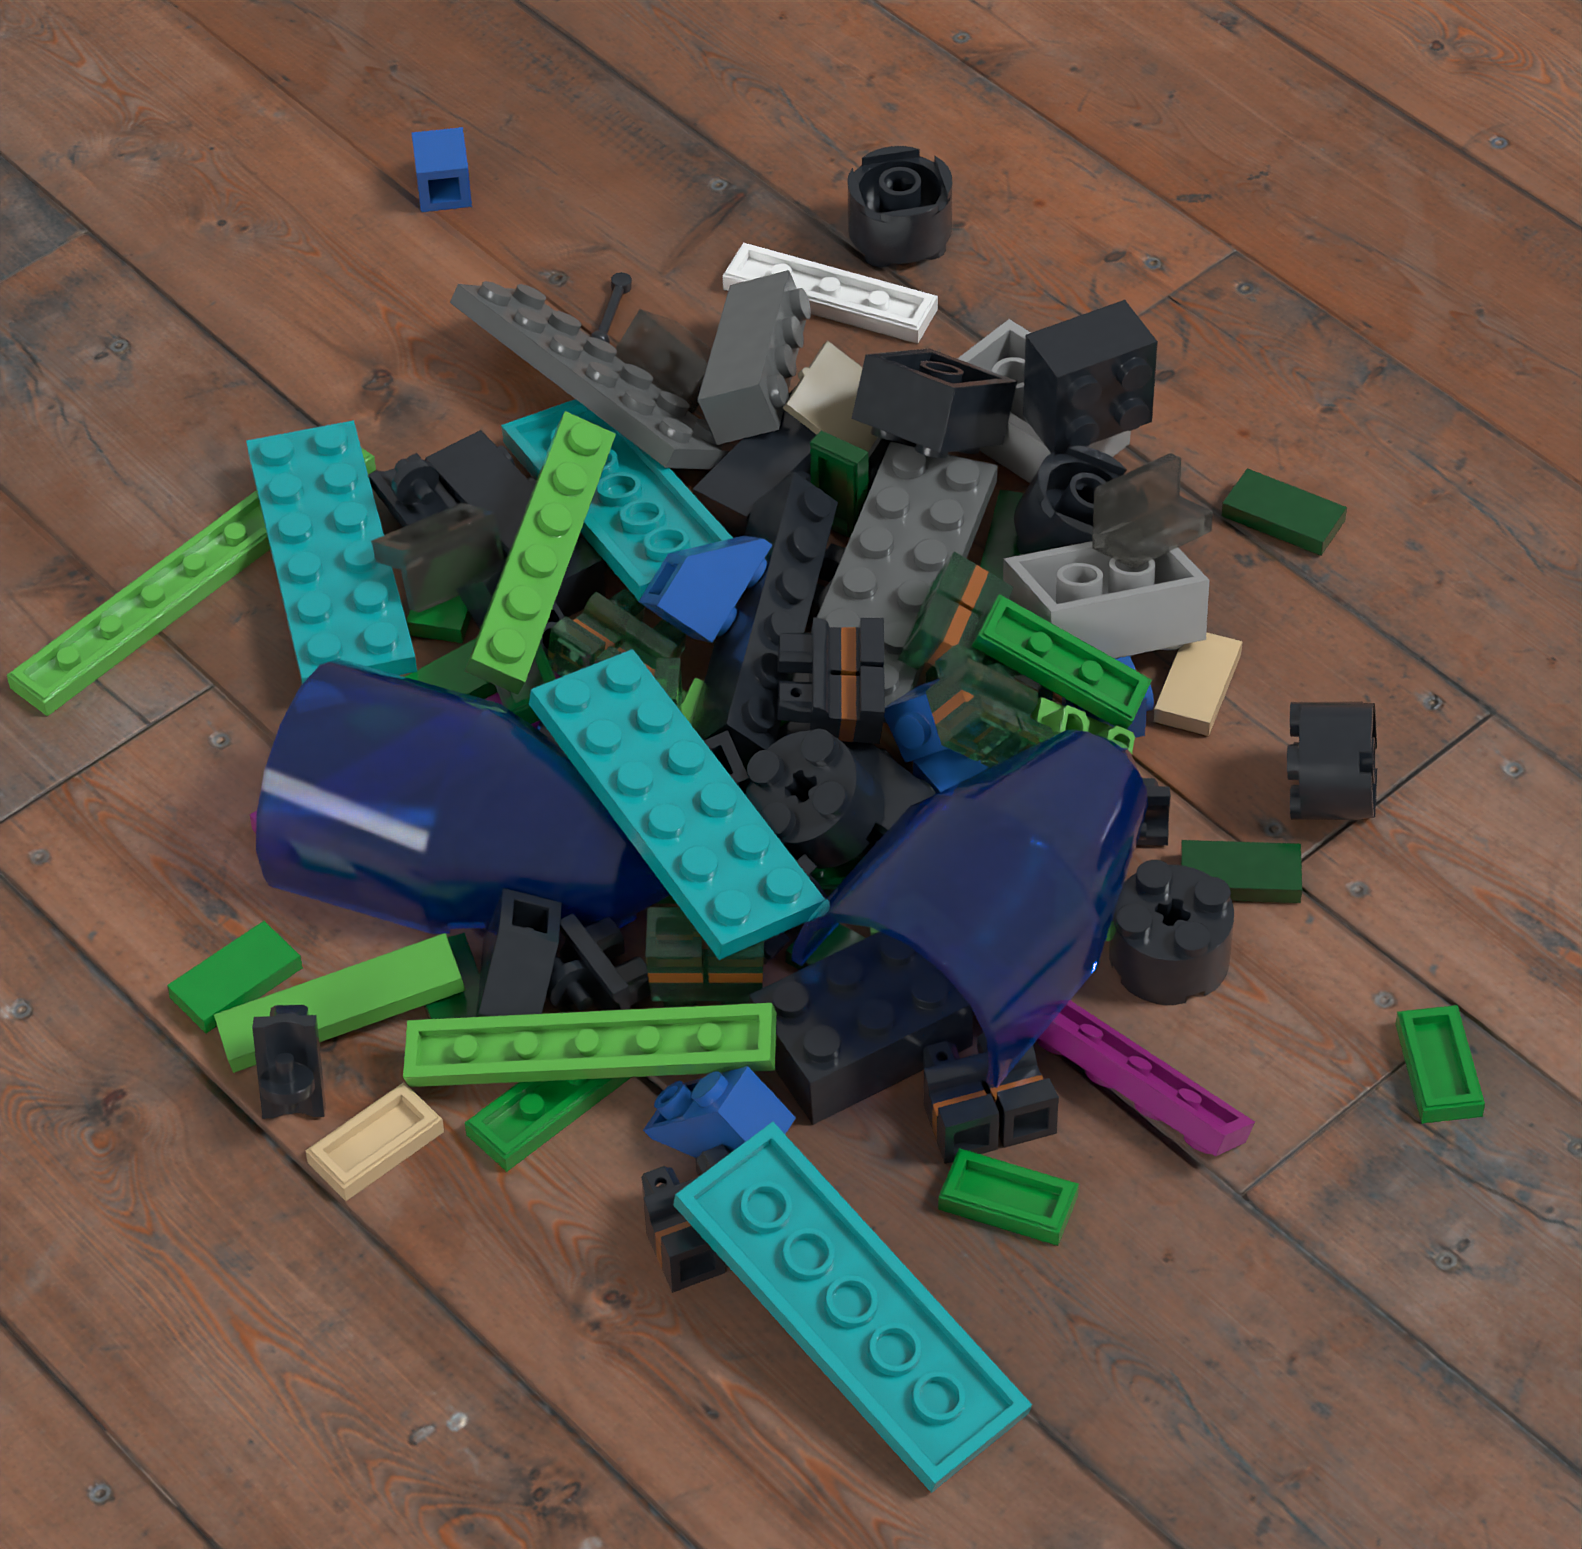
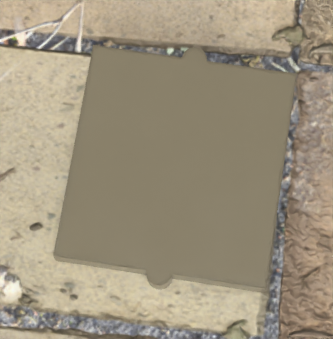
M826 341L810 366L804 367L798 373L800 381L783 406V409L816 435L822 430L868 452L878 438L871 434L872 426L851 419L863 367L832 343Z

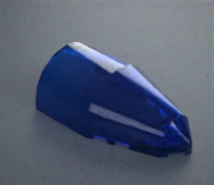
M335 659L320 664L300 686L280 723L265 767L256 813V853L263 877L271 887L430 934H448L450 929L485 928L487 931L503 888L561 902L560 919L573 913L583 927L610 917L617 927L621 928L636 920L638 912L670 895L558 743L502 704L342 659Z
M1066 730L910 805L805 922L793 945L791 960L802 966L839 923L871 927L906 943L940 969L971 1005L987 1038L989 1070L986 1082L997 1088L1099 965L1148 807L1147 789L1128 747L1122 742L1087 731Z

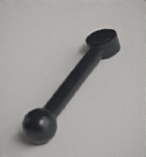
M620 272L611 277V289L613 292L598 331H594L590 337L610 343L608 331L622 295L630 292L632 289V278L627 273Z

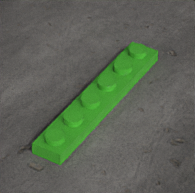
M564 412L551 441L465 672L517 695L519 694L534 660L616 436L615 433L569 412Z
M772 1003L407 1020L403 1078L409 1087L708 1074L715 1071L723 1073L746 1066L752 1071L775 1070L777 1013Z

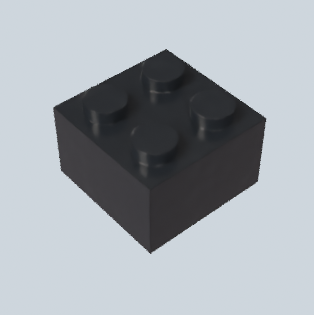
M1126 300L1025 335L1023 416L1050 453L1054 452V456L1065 453L1068 447H1088L1098 441L1126 431L1135 430L1142 425L1152 422L1158 341Z
M930 348L865 354L851 419L872 426L871 434L876 437L891 441H902L905 439L916 443L915 451L929 457L947 458L948 453L951 451L978 454L981 447L1003 445L1018 381Z

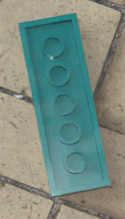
M576 399L501 425L504 444L536 481L558 423L565 411L616 434L580 533L638 601L668 553L733 538L670 468H665Z
M354 420L246 440L250 465L304 694L417 672L415 653Z
M633 649L531 689L529 706L719 960L823 914L826 899Z
M771 1122L675 1194L674 1207L931 1493L1029 1414L1032 1407L1030 1401L774 1122Z

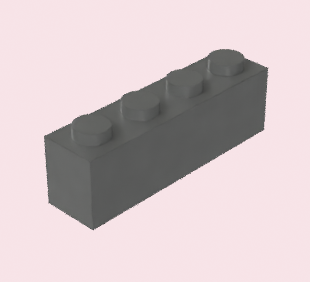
M789 270L733 284L729 287L698 396V402L717 445L779 430L784 411L783 406L789 398L788 391L791 379L797 372L796 359L798 351L804 344L803 331L805 323L811 317L808 296L803 288L797 289Z

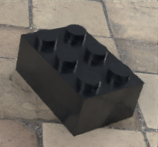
M910 917L749 994L750 1004L772 1003L777 1013L775 1071L812 1125L923 1071V1049L928 1045L948 1041L955 1044L958 1053L973 1046V1003Z

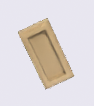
M1206 632V640L1184 644L1180 647L1154 708L1153 722L1209 736L1240 659L1242 641Z
M403 1082L305 1150L307 1162L347 1201L444 1133L443 1119Z

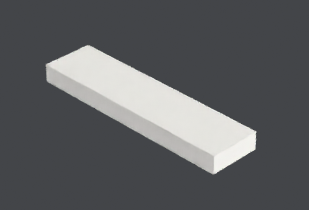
M747 243L742 244L723 274V289L728 291L730 285L789 270L797 289L803 288L809 299L811 314L917 344L938 310V296Z

